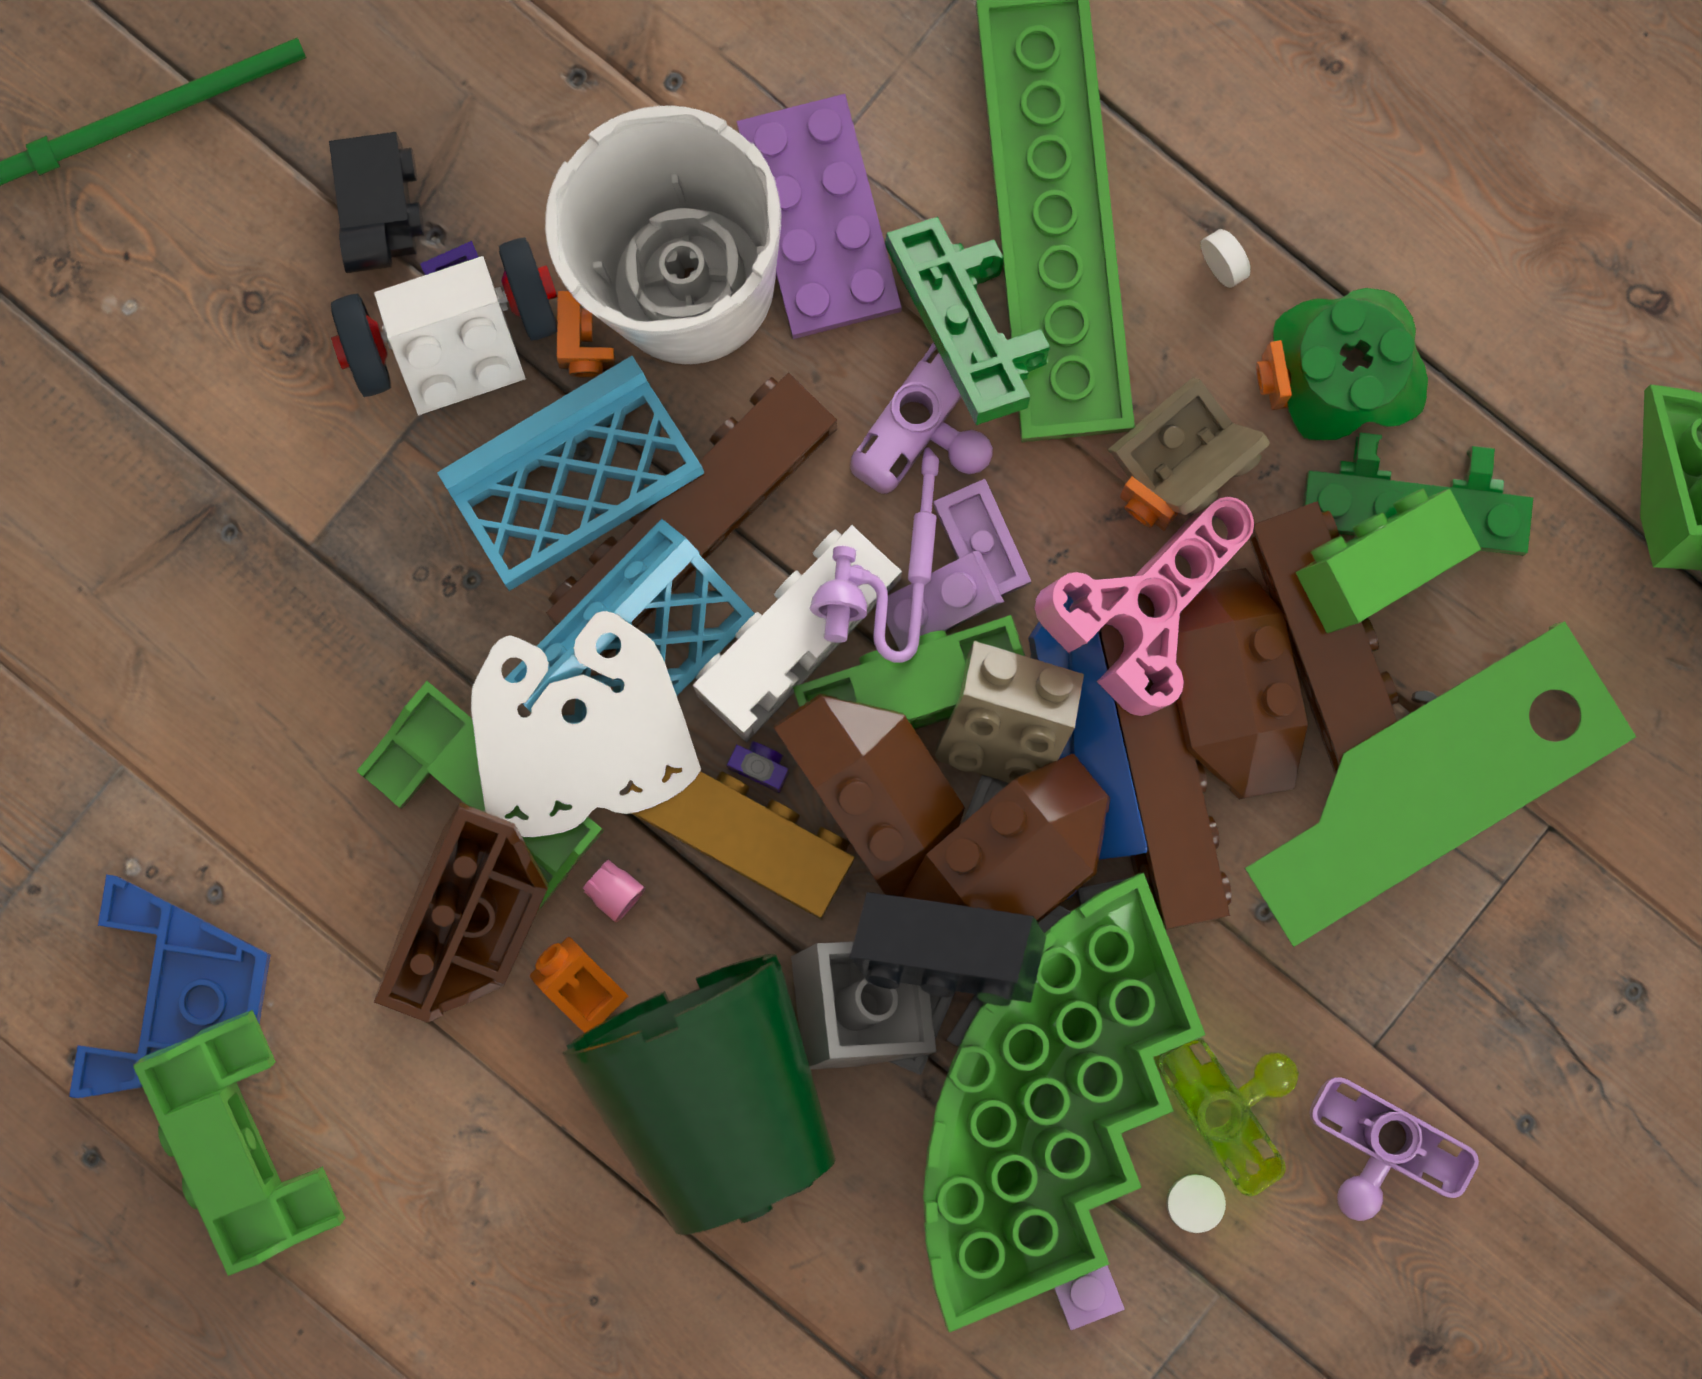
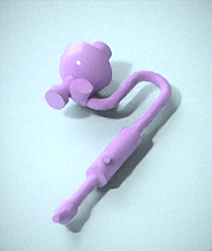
M929 447L924 449L921 473L924 477L920 512L914 515L908 573V581L913 584L906 648L902 651H894L887 645L885 641L888 608L887 589L878 576L870 573L869 570H865L859 565L850 566L851 563L855 562L856 550L848 546L834 547L832 558L836 561L835 579L827 581L818 588L812 597L810 610L813 614L826 619L825 640L835 643L846 642L849 621H858L867 616V603L859 586L869 584L874 588L877 596L873 632L877 651L884 659L893 663L908 661L917 652L920 638L924 586L931 582L937 520L936 515L932 514L935 476L938 475L939 458Z

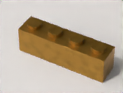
M666 765V772L662 782H667L672 773L682 772V768ZM700 771L695 780L674 797L654 807L631 813L820 920L823 918L855 860V857L846 853L850 845L848 841L823 827L819 828L816 835L796 825L800 817L798 813L773 799L769 800L766 807L746 797L750 787L723 771H720L716 779ZM632 783L627 793L631 790L640 793L643 789Z

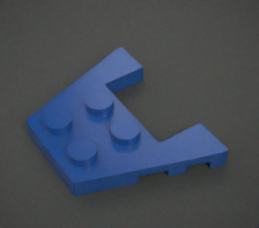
M106 874L98 926L156 934L157 939L138 1052L129 1053L78 1045L69 1097L85 1098L142 1088L133 1065L143 1056L191 1038L205 1028L253 1010L260 1024L271 954L121 877Z

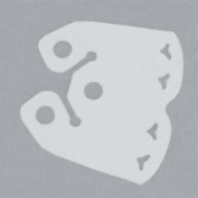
M608 611L597 612L576 638L574 652L579 663L613 680L616 678L622 679L624 689L620 693H614L611 687L583 674L549 683L531 707L532 712L530 716L526 718L520 717L517 711L518 706L521 703H526L547 673L548 660L546 654L540 648L510 635L499 639L491 648L472 687L471 713L485 811L514 823L522 837L546 836L571 830L585 821L588 815L597 807L622 814L639 812L654 807L683 791L695 780L701 770L682 709L654 641L617 614ZM604 633L616 634L621 641L619 653L612 658H604L596 650L597 639ZM513 657L522 659L527 666L526 676L517 683L506 681L501 674L503 663ZM579 699L585 703L587 714L582 722L571 724L564 720L562 707L566 701ZM666 765L682 768V772L672 773L667 782H662L666 772ZM630 780L637 787L643 789L640 793L631 790L626 795L619 794ZM556 800L572 806L570 810H559L552 817L549 815L554 808ZM515 806H519L520 810L528 815L529 818L522 820L514 816L506 819L505 815L509 814Z

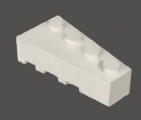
M853 525L842 535L836 529L833 530L813 552V555L818 560L803 575L797 570L792 573L774 593L778 600L763 615L756 612L736 633L735 637L738 640L723 655L720 653L716 654L696 676L697 681L693 684L697 697L746 743L794 693L793 687L803 684L840 644L825 640L826 619L816 616L810 610L812 597L818 588L827 581L835 579L836 561L832 558L834 547L848 546L856 550V559L850 566H862L865 570H869L870 573L878 576L884 583L887 592L901 580L902 571ZM862 584L859 588L862 590L866 600L868 615L876 606L877 596L871 585ZM863 619L849 621L848 635Z

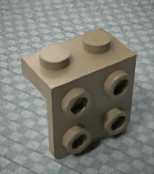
M1192 377L1140 421L1135 428L1131 429L1113 444L1108 451L1129 479L1131 476L1166 501L1174 512L1186 515L1188 513H1199L1209 507L1219 495L1217 490L1233 476H1242L1252 470L1262 458L1260 453L1267 448L1270 441L1261 431L1232 423L1201 379Z
M974 641L968 653L959 700L937 744L936 759L942 763L952 765L956 769L967 772L972 771L1007 783L1058 761L1075 728L1084 674Z

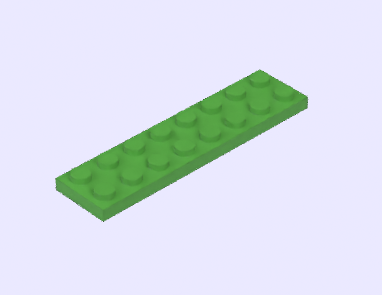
M976 0L1001 253L1004 257L1003 272L1010 339L1041 329L1050 345L1046 359L1047 364L1028 372V378L1023 381L1030 394V400L1027 409L1018 411L1021 442L1129 432L1135 428L1089 0Z

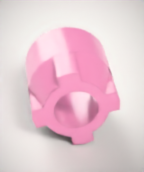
M609 859L583 887L584 893L615 923L629 912L646 889L628 872L618 868Z

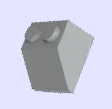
M854 942L816 943L791 956L799 1031L810 1070L858 1067L936 1053L930 994L923 991L920 986L900 983L897 989H887L867 982L864 975L850 958Z

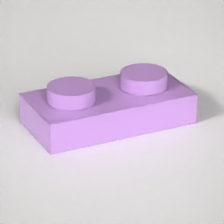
M986 479L933 501L935 511L957 559L973 551H980L1002 597L1031 584V579Z
M973 551L931 573V582L924 586L920 636L940 630L947 632L1004 602L980 551ZM912 583L888 595L886 623L900 651L906 648L908 642L913 591Z

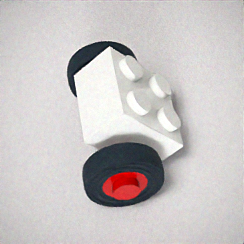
M517 238L498 246L504 266V273L501 279L504 288L503 292L501 287L494 288L483 256L374 292L384 324L382 326L383 332H381L378 323L369 317L365 304L358 293L350 294L331 302V312L338 335L331 337L337 359L342 370L350 367L356 385L363 397L373 396L391 388V380L386 366L388 351L385 343H388L389 349L393 350L418 415L525 380L521 362L503 311L508 310L506 302H509L512 313L522 319L527 336L530 337L531 341L557 333V324L549 300L558 297L547 265L537 268L526 238Z

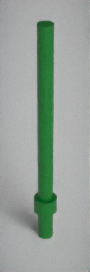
M298 37L52 140L44 136L25 144L27 150L0 161V186L37 171L39 176L61 167L59 161L301 61L307 57Z

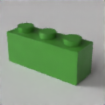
M1424 488L1417 490L1393 503L1397 511L1393 516L1386 518L1384 513L1381 512L1352 527L1356 535L1352 540L1345 543L1343 537L1340 536L1311 551L1315 561L1295 573L1327 634L1363 621L1481 550L1451 489L1429 497Z

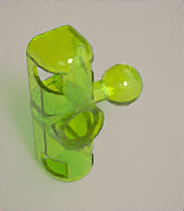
M1201 1037L1155 1057V1064L1160 1075L1219 1165L1240 1193L1246 1196L1258 1195L1284 1176L1286 1171L1284 1159L1250 1108L1266 1096L1281 1098L1291 1093L1297 1085L1299 1075L1296 1064L1292 1059L1280 1052H1271L1264 1055L1254 1067L1253 1078L1237 1089L1208 1044ZM1200 1043L1211 1061L1201 1065L1189 1046ZM1165 1063L1177 1079L1175 1084L1172 1083L1163 1068ZM1218 1099H1227L1231 1106L1229 1120L1221 1127L1210 1128L1205 1120V1112L1208 1106ZM1263 1139L1274 1156L1264 1160L1252 1141ZM1228 1158L1240 1174L1237 1180L1225 1163ZM1246 1159L1258 1164L1259 1170L1256 1174L1250 1175L1247 1172Z

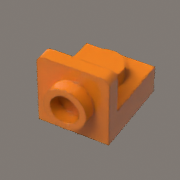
M558 291L557 361L559 369H569V375L573 377L595 378L603 373V369H610L615 366L614 348L582 347V342L593 341V314L583 308L569 291Z
M567 937L561 944L555 943L548 947L537 959L536 969L529 976L538 988L584 1033L602 1023L628 997L626 992L571 937Z

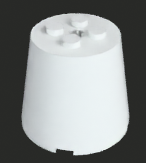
M680 106L641 108L624 113L600 125L588 134L590 139L577 150L569 162H563L548 197L545 221L547 245L552 262L562 282L572 296L586 310L640 350L654 358L676 364H699L717 360L732 353L745 344L759 329L769 311L773 298L781 230V207L776 183L767 162L757 147L728 126L725 120L693 108ZM690 267L695 269L690 273V277L681 279L685 274L684 269Z

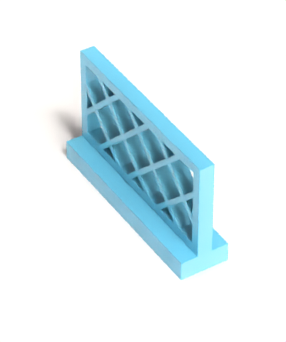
M633 356L628 357L437 472L508 591L705 473L702 465L653 391ZM647 402L654 413L648 434L621 430L626 414ZM661 428L664 429L669 438L659 437ZM588 437L606 439L599 464L574 460L573 457L577 444ZM617 442L644 446L637 471L610 466ZM655 448L678 452L685 462L683 466L666 476L648 473ZM540 466L557 469L550 493L524 489L528 474ZM569 471L595 475L588 500L562 496ZM612 478L633 482L629 498L618 505L601 503L600 498L606 479ZM492 495L509 498L501 523L478 519L472 507ZM520 500L546 505L539 530L513 525ZM558 507L583 511L584 515L580 528L568 535L550 532ZM487 532L497 534L495 544H493ZM509 536L535 541L531 557L509 570L503 560Z
M661 519L536 646L546 654L548 671L526 703L522 704L532 712L531 707L549 683L583 674L609 687H613L614 693L623 691L624 682L622 679L616 678L613 680L605 675L591 676V669L579 663L575 656V640L597 612L608 611L617 614L632 625V621L643 609L656 608L655 631L646 635L654 641L664 662L666 644L690 642L688 658L679 668L667 669L676 696L684 690L716 654L720 653L727 646L739 629L755 613L699 555V551L687 538ZM690 563L696 569L694 592L671 594L672 580ZM708 583L715 591H708ZM727 602L734 609L719 627L704 628L706 603ZM693 605L691 630L668 632L670 607ZM613 633L602 634L596 642L598 654L603 650L616 649L617 655L621 649L619 637ZM522 660L505 680L510 683L522 681L527 673L525 662ZM576 699L574 715L563 716L564 720L571 724L582 722L587 714L585 703L582 700Z

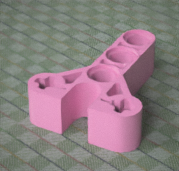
M1219 498L1203 511L1193 514L1135 576L1094 580L1087 574L1079 572L1066 574L1042 589L1037 596L1035 603L1037 619L1068 653L1086 644L1105 624L1116 628L1123 637V653L1097 682L1130 714L1144 716L1165 708L1179 698L1184 683L1182 672L1176 664L1179 614L1248 541L1254 528L1252 512L1245 503L1237 498ZM1213 516L1221 519L1226 525L1228 532L1227 540L1219 537L1213 530ZM1176 554L1184 557L1190 564L1191 578H1185L1177 570L1175 565ZM1139 593L1145 594L1153 602L1155 609L1153 618L1146 616L1140 610L1137 601ZM1067 595L1074 601L1069 608L1071 612L1067 611L1063 606L1067 601ZM1147 677L1154 683L1149 690L1151 695L1145 690L1149 682Z

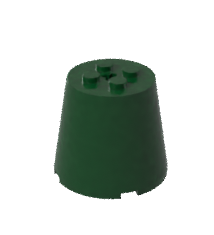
M775 954L748 958L698 976L696 981L699 989L669 1001L666 992L663 991L586 1031L567 1045L568 1050L562 1052L570 1070L676 1234H694L728 1224L738 1219L741 1223L755 1220L773 1209L772 1204L810 1187L817 1178L827 1172L835 1163V1155L782 966Z

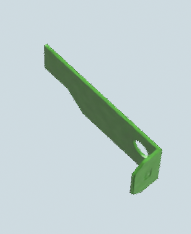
M1566 622L1555 623L1549 627V631L1343 753L1319 822L1245 867V870L1288 940L1295 947L1636 738V735ZM1548 690H1560L1569 694L1576 701L1580 711V720L1576 730L1571 736L1561 741L1554 742L1541 738L1535 733L1530 724L1529 711L1533 701L1541 693Z

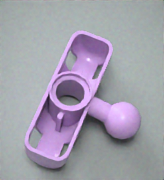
M934 342L902 386L895 392L892 400L851 457L850 469L853 475L879 493L892 492L899 485L930 440L948 451L951 464L959 472L966 474L979 473L989 465L992 458L993 447L990 440L983 433L974 430L959 432L944 422L960 400L961 395L939 353L931 364L927 362L932 353L937 349ZM909 402H919L928 409L930 418L924 423L912 424L902 417L900 408ZM873 435L877 436V439L867 453H863V449ZM902 453L908 462L896 478L889 470Z
M1341 1077L1328 1079L1319 1089L1311 1105L1310 1118L1318 1128L1327 1131L1345 1143L1371 1156L1360 1176H1353L1345 1180L1339 1188L1337 1194L1338 1206L1342 1213L1350 1219L1356 1221L1368 1220L1381 1210L1383 1192L1380 1186L1390 1168L1442 1196L1457 1198L1465 1192L1478 1167V1155L1472 1148L1347 1079ZM1343 1083L1359 1091L1361 1095L1355 1102L1337 1092V1088ZM1322 1116L1341 1126L1340 1133L1321 1123ZM1397 1121L1405 1130L1406 1141L1401 1150L1389 1154L1382 1149L1379 1143V1132L1387 1122ZM1444 1139L1462 1148V1151L1455 1157L1437 1147L1438 1144ZM1423 1172L1443 1183L1441 1189L1422 1179Z

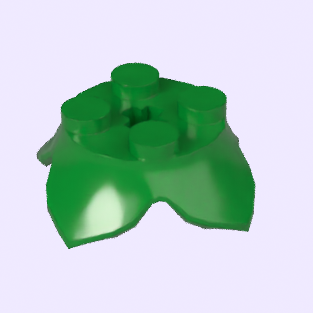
M1362 288L1353 290L1339 299L1308 300L1284 312L1275 321L1273 341H1282L1286 367L1291 374L1290 388L1292 396L1287 402L1288 412L1303 439L1314 441L1337 440L1351 435L1367 422H1374L1383 427L1400 426L1413 420L1423 412L1427 399V372L1416 349V327L1413 316L1403 301L1395 294L1386 290ZM1354 348L1360 350L1365 355L1363 360L1367 361V368L1358 366L1353 372L1347 370L1342 365L1346 360V357L1340 355L1342 349L1349 352Z

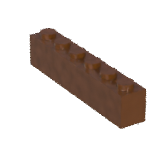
M789 372L779 382L773 377L768 379L750 398L749 402L754 407L739 422L734 417L729 418L711 436L709 441L714 447L699 461L705 472L703 475L631 517L629 521L634 526L619 541L613 536L605 540L590 556L589 561L594 566L577 581L573 576H570L551 594L548 600L553 606L546 612L550 620L558 625L661 519L687 538L699 551V555L706 560L837 430V419ZM690 563L672 580L671 594L696 570ZM656 608L643 609L632 621V626L638 628ZM616 649L603 650L599 655L608 658Z
M1318 501L1255 523L1249 540L1269 595L1284 613L1295 666L1333 771L1336 774L1343 753L1398 721L1392 705L1399 703V698L1390 674L1387 671L1380 673L1373 651L1379 650V643L1369 618L1327 634L1295 573L1315 561L1311 554L1312 550L1340 537L1332 514L1329 510L1321 512Z
M1139 593L1137 601L1140 610L1146 616L1153 618L1155 612L1153 602L1145 594ZM1105 624L1098 633L1108 670L1123 653L1124 641L1116 628ZM1147 677L1149 682L1145 690L1151 695L1149 690L1154 683ZM1114 700L1147 843V853L1131 855L1134 874L1144 873L1165 930L1230 916L1228 905L1232 899L1231 886L1226 874L1222 871L1220 872L1216 849L1219 846V832L1213 817L1208 816L1203 795L1207 789L1206 773L1202 763L1196 760L1187 750L1177 701L1152 714L1137 716L1124 710Z

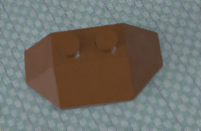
M1246 568L1218 572L1179 614L1176 664L1182 672L1184 683L1182 693L1176 701L1187 750L1214 776L1230 787L1229 790L1238 799L1294 789L1308 721L1284 613Z
M819 694L772 726L885 895L902 897L925 855L959 827L965 806L903 713Z
M1074 754L1020 776L1010 782L925 855L902 897L1034 916L1037 923H1039L1096 875L1104 835L1105 818L1109 810L1111 798Z
M461 802L459 803L442 830L401 924L375 995L374 1003L428 1023L443 1016V1013L470 1003L505 985L548 889L547 881L514 823Z

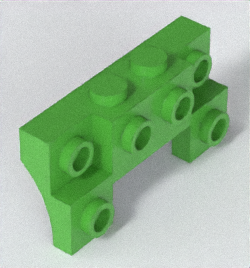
M1009 615L949 636L943 630L921 635L917 652L910 660L903 663H893L886 660L875 650L859 658L860 665L794 686L793 689L799 707L817 695L824 694L841 700L901 712L906 716L914 730L951 717L959 700L968 653L974 641L1025 656L1015 622L1012 616Z
M426 681L405 705L389 731L357 769V772L401 809L404 808L432 775L466 805L486 812L478 767L473 720L431 683ZM556 800L554 808L549 815L552 817L559 810H570L572 806ZM515 806L509 814L505 815L506 819L514 816L522 820L529 818L528 815L520 810L519 806ZM589 817L576 828L562 833L522 837L548 883L547 892L538 911L569 876L567 874L604 832Z
M253 1010L205 1028L191 1038L143 1056L133 1065L160 1124L158 1127L160 1143L166 1154L175 1158L183 1175L182 1190L184 1196L193 1209H198L228 1276L258 1265L299 1242L337 1227L346 1219L323 1166L281 1182L238 1087V1081L269 1069L276 1063Z

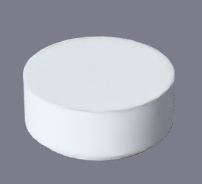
M1219 229L1201 241V250L1205 261L1223 285L1232 288L1250 276L1251 268L1248 257L1240 243L1231 233Z
M1191 1174L1178 1179L1172 1185L1167 1195L1166 1206L1171 1220L1178 1227L1188 1232L1202 1233L1211 1230L1221 1221L1225 1212L1226 1201L1222 1189L1214 1180L1203 1175Z

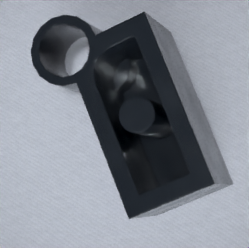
M397 132L329 141L340 223L339 240L345 272L353 273L392 267V257L417 254L415 237L424 236V225L420 203H410L408 182L417 181L412 147L403 149Z

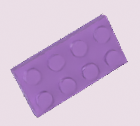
M842 94L737 121L739 133L757 147L767 162L778 190L781 207V230L776 277L792 338L796 339L901 312L902 307L846 95Z

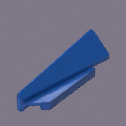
M1067 595V601L1063 606L1067 611L1071 612L1069 608L1074 601ZM1038 622L1028 637L1031 657L1084 674L1075 728L1059 759L1071 754L1076 755L1111 798L1109 810L1105 818L1099 860L1147 853V843L1114 699L1097 682L1107 671L1099 633L1097 632L1086 644L1068 653Z

